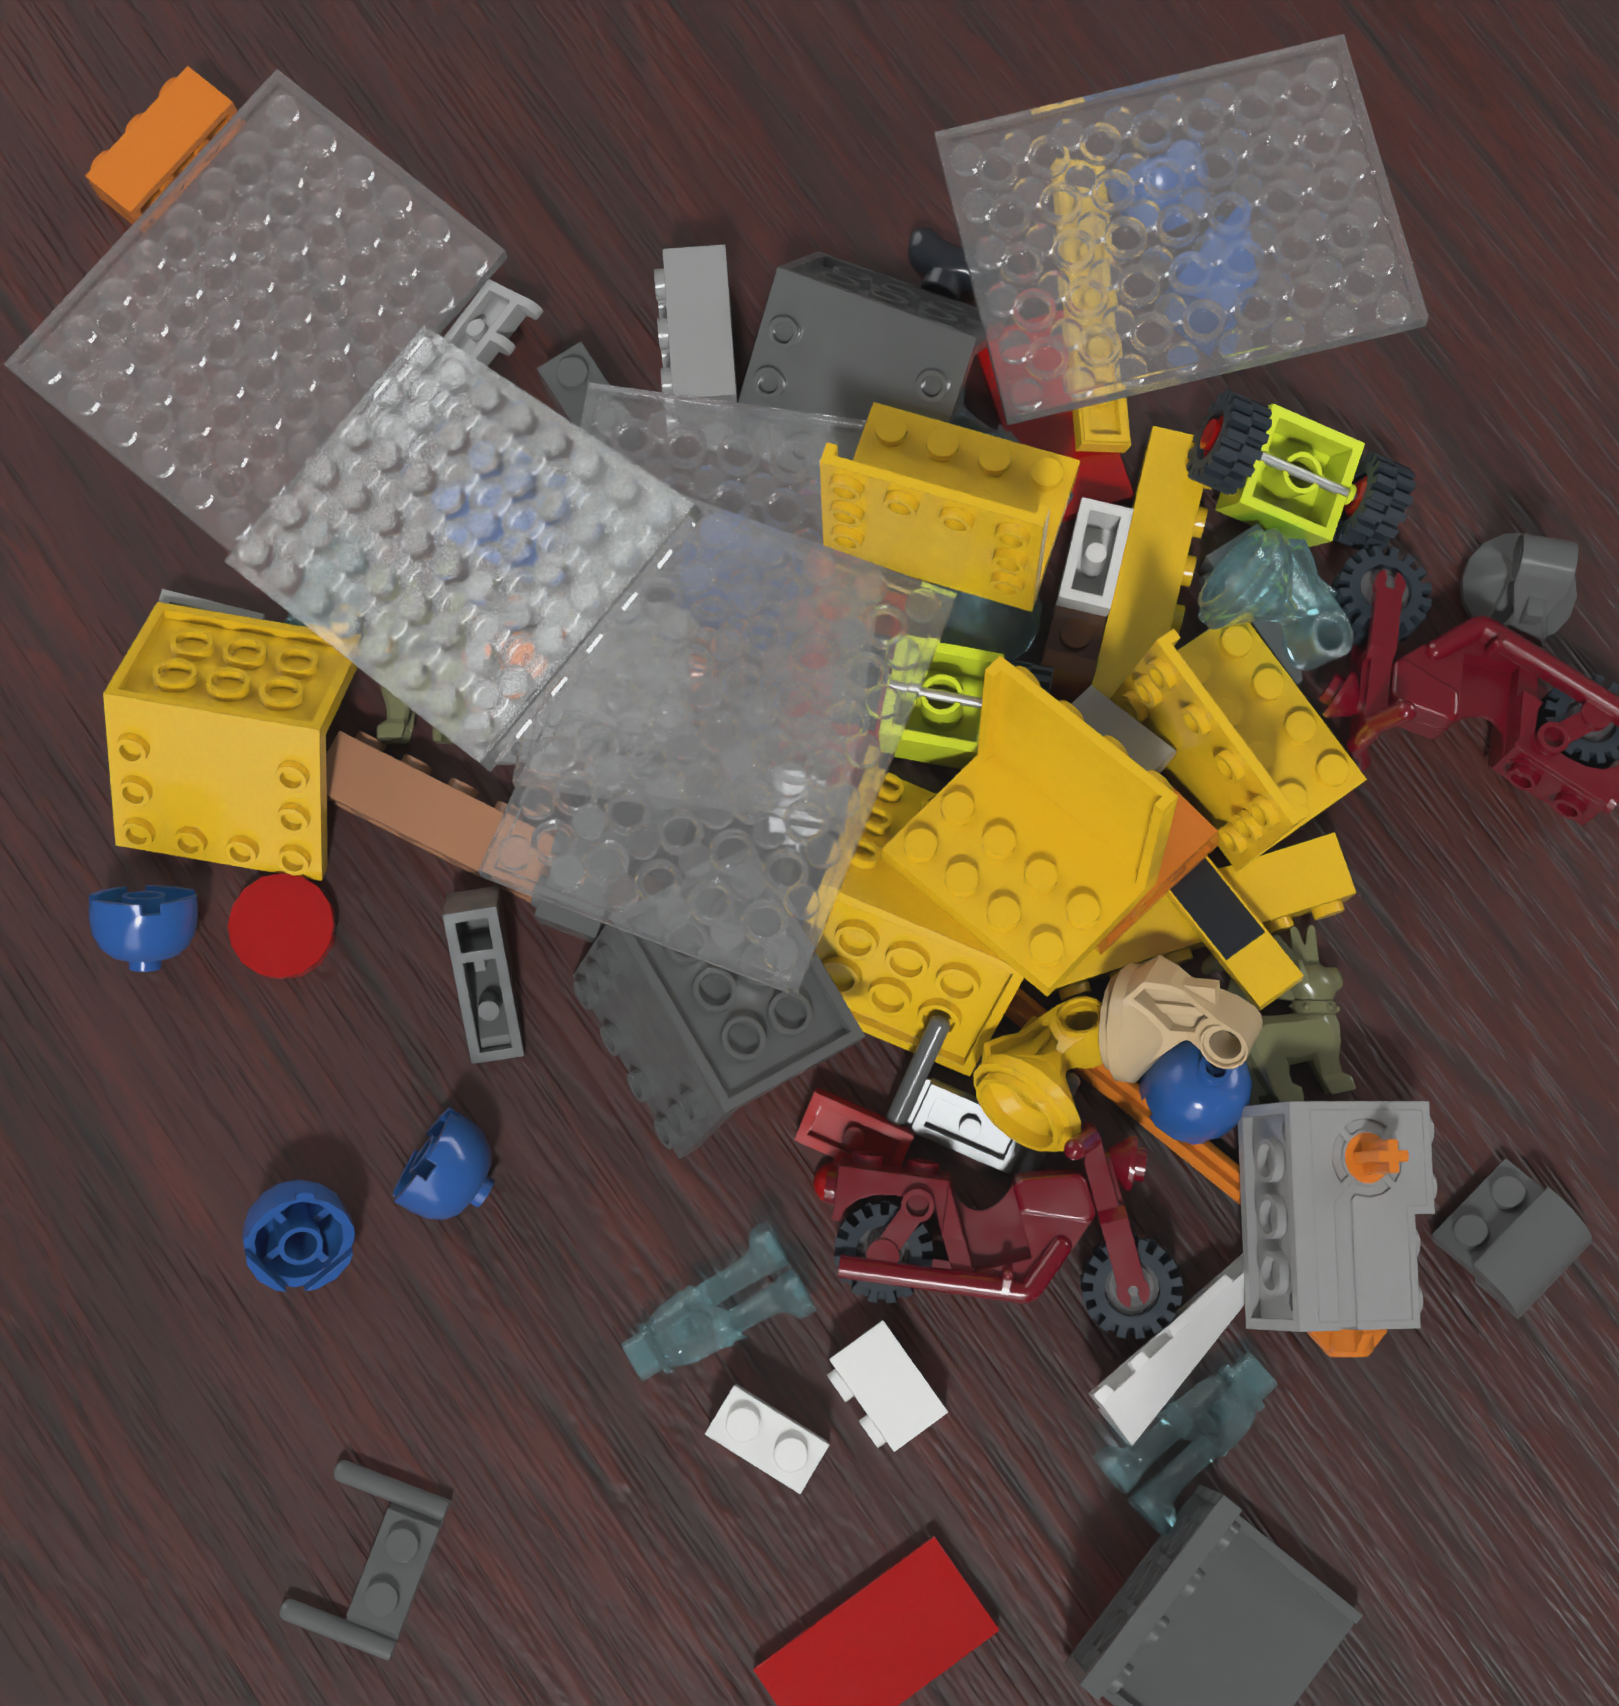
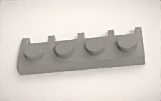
M488 279L366 439L376 450L421 473L426 463L419 455L437 432L447 437L450 435L454 426L447 421L449 416L468 392L476 396L482 393L485 386L478 378L498 352L507 356L512 354L516 346L509 338L526 316L538 320L543 313L542 308L534 301Z

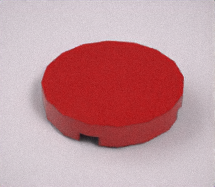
M286 873L264 876L244 888L232 905L228 922L231 947L244 965L263 977L273 979L302 977L320 966L333 948L336 936L334 933L336 917L334 907L325 893L304 877Z

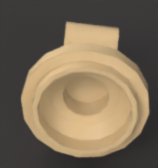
M1161 955L1142 964L1127 963L1119 973H1116L1110 979L1104 993L1099 1021L1101 1060L1105 1068L1109 1069L1115 1081L1135 1083L1165 1052L1180 1042L1188 1040L1201 1050L1205 1059L1214 1066L1223 1069H1235L1245 1062L1262 1030V1017L1254 1005L1236 994L1221 989L1220 980L1193 978L1180 966Z

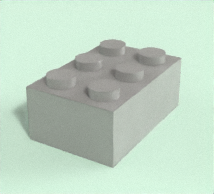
M724 244L662 249L664 268L654 269V281L659 309L657 325L659 348L663 368H661L663 400H665L666 418L676 417L679 434L730 431L735 410L738 407L726 246Z

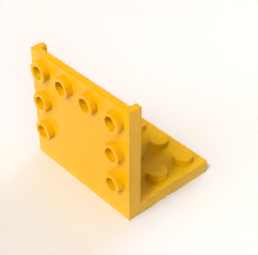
M873 402L853 460L839 457L838 445L828 442L819 463L823 551L1032 612L1079 471L1080 460Z
M157 602L103 693L115 845L278 874L286 873L322 881L328 868L326 733L363 657L364 637Z
M1240 609L1179 650H1176L1174 645L1181 637L1175 629L1157 639L1110 698L1112 702L1176 750L1177 753L1162 771L1176 790L1218 830V847L1236 871L1245 867L1367 780Z
M1000 655L985 669L977 755L881 849V858L1048 997L1157 884L1178 795L1174 793L1171 784L1160 773L1154 770L1146 771L1131 759L1125 747L1117 739L1110 735L1102 736L1084 721L1082 714L1075 706L1065 700L1058 701L1041 688L1037 678L1028 669L1022 666L1015 667Z
M867 765L821 884L801 929L863 1032L915 1053L930 1018L935 1015L943 1016L950 1022V1029L935 1062L970 1077L983 1053V1044L990 1041L1024 977L881 858V849L938 793H933L902 780L892 773L883 772Z

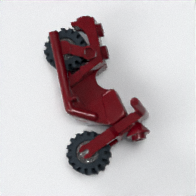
M1382 545L1372 546L1368 553L1364 548L1356 552L1353 558H1349L1333 579L1329 587L1331 592L1327 596V605H1335L1328 613L1331 621L1333 622L1340 618L1343 621L1337 628L1339 633L1344 636L1349 630L1353 632L1349 673L1345 678L1336 673L1318 700L1326 705L1322 712L1324 717H1351L1347 748L1349 756L1360 771H1365L1369 768L1371 763L1369 747L1386 730L1397 726L1423 737L1436 739L1452 724L1461 719L1481 717L1492 723L1488 769L1491 768L1505 777L1513 786L1529 792L1551 806L1559 815L1573 820L1581 826L1589 822L1598 813L1603 812L1608 815L1619 802V764L1616 767H1609L1619 760V697L1615 695L1619 690V685L1612 682L1607 688L1603 687L1602 684L1605 677L1595 675L1591 679L1588 678L1587 673L1582 674L1497 620L1486 615L1475 616L1392 664L1397 650V643L1399 641L1401 643L1404 642L1427 616L1425 613L1430 609L1432 599L1427 598L1432 592L1431 582L1420 583L1427 574L1424 568L1421 566L1414 571L1410 566L1415 561V558L1407 554L1403 561L1399 560L1397 556L1400 549L1390 547L1385 555H1383ZM1538 677L1554 688L1549 692L1538 685Z
M1081 1121V1132L1066 1141L1064 1153L1071 1160L1083 1158L1087 1177L1081 1169L1076 1167L1021 1171L1013 1177V1183L1005 1196L995 1205L983 1210L966 1207L959 1201L950 1172L939 1171L940 1163L936 1161L908 1158L907 1165L900 1166L886 1164L885 1155L880 1153L853 1151L852 1159L841 1158L838 1171L828 1170L824 1203L834 1204L832 1220L840 1221L844 1210L859 1199L873 1195L903 1196L900 1203L892 1202L891 1198H881V1201L873 1202L872 1199L863 1202L861 1207L854 1208L848 1213L847 1218L841 1223L834 1244L835 1266L839 1268L838 1278H841L843 1283L847 1282L851 1286L850 1291L855 1295L859 1296L861 1293L868 1296L867 1301L877 1303V1299H886V1303L896 1302L898 1297L904 1296L906 1299L914 1294V1289L1019 1304L1031 1303L1037 1300L1044 1292L1095 1217L1096 1211L1105 1243L1101 1245L1099 1242L1092 1248V1255L1086 1257L1083 1263L1082 1275L1080 1274V1286L1086 1309L1091 1318L1098 1322L1099 1327L1106 1332L1108 1330L1114 1331L1117 1337L1125 1339L1126 1335H1134L1135 1339L1145 1338L1144 1333L1152 1330L1156 1334L1163 1330L1162 1324L1166 1320L1171 1322L1175 1317L1176 1313L1174 1310L1177 1305H1181V1286H1183L1181 1275L1170 1252L1163 1245L1160 1246L1156 1243L1154 1238L1145 1235V1238L1137 1236L1136 1232L1131 1231L1118 1182L1125 1191H1131L1133 1181L1143 1182L1147 1149L1137 1148V1136H1130L1109 1147V1151L1104 1152L1101 1137L1096 1126L1091 1122ZM934 1207H936L941 1234L949 1259L933 1257L934 1244L932 1232L924 1221L932 1216Z

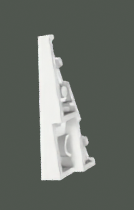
M1243 1253L1175 1311V1317L1171 1322L1165 1321L1167 1325L1163 1330L1159 1331L1088 1393L1099 1406L1097 1410L1126 1444L1133 1446L1245 1305Z

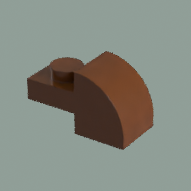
M1056 605L1040 665L1054 667L1050 695L1058 701L1065 700L1072 704L1091 686L1107 617Z

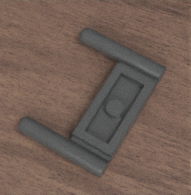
M940 1015L931 1017L885 1116L886 1120L897 1126L908 1127L910 1131L1007 1174L1010 1172L1016 1174L1021 1171L1039 1170L1048 1151L1039 1152L1024 1147L1006 1136L982 1111L976 1096L935 1078H927L950 1029V1022L945 1017ZM1067 1071L1066 1080L1074 1098L1080 1085V1079L1075 1073Z
M341 1460L336 1464L333 1472L336 1481L391 1502L346 1615L347 1618L343 1619L292 1598L286 1599L281 1604L279 1615L286 1622L390 1661L442 1529V1523L450 1508L451 1500L350 1461Z

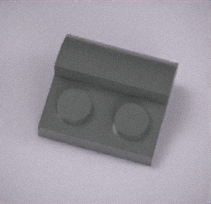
M1507 1158L1432 1234L1433 1242L1475 1277L1476 1284L1516 1319H1519L1592 1243L1590 1231L1575 1211L1551 1188L1547 1187L1544 1190Z

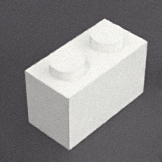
M1082 497L1073 527L1055 607L1058 605L1104 617L1108 616L1134 509Z
M883 1320L829 1358L835 1369L827 1374L828 1378L845 1402L855 1396L866 1411L867 1415L860 1419L859 1422L877 1448L887 1442L895 1452L948 1413Z
M737 1384L733 1386L705 1433L711 1439L801 1494L829 1447L827 1440Z

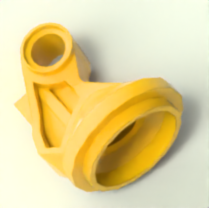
M1088 996L1074 997L1056 1005L1039 1018L1032 1016L1018 1033L1001 1036L983 1044L982 1062L973 1073L976 1098L982 1111L990 1121L1006 1136L1022 1146L1039 1152L1064 1151L1066 1141L1081 1132V1119L1066 1080V1073L1073 1068L1088 1069L1103 1064L1099 1049V1021L1102 1006L1100 1001Z

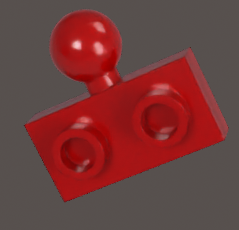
M817 1087L794 1141L833 1157L832 1162L822 1165L816 1171L813 1179L814 1191L818 1198L824 1202L828 1170L838 1171L841 1158L852 1159L853 1151H869L885 1155L886 1164L901 1166L915 1133L910 1131L908 1127L892 1124L880 1114Z

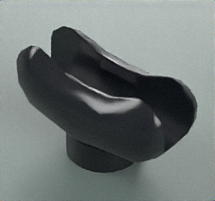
M930 227L917 228L910 236L907 259L913 270L924 276L920 285L921 288L958 301L962 292L981 296L990 293L997 286L1000 280L1002 263L994 253L976 252L958 247L944 240Z

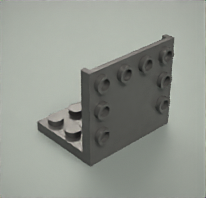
M819 251L780 265L776 270L725 448L820 482L819 462L826 443L838 445L839 457L853 460L873 402L952 424L974 355L1001 338L1008 318Z
M752 846L610 917L573 974L575 979L573 987L578 1000L585 1009H592L602 1025L600 1035L604 1045L613 1056L619 1055L629 1072L627 1074V1082L633 1095L641 1103L646 1101L656 1119L654 1121V1129L659 1140L667 1149L673 1148L679 1159L697 1150L740 1107L853 1046L865 1037L852 1012Z
M1199 1484L1064 1663L1082 1688L1098 1701L1104 1696L1114 1706H1294L1354 1623L1357 1625L1363 1615L1239 1516L1242 1509L1225 1495Z

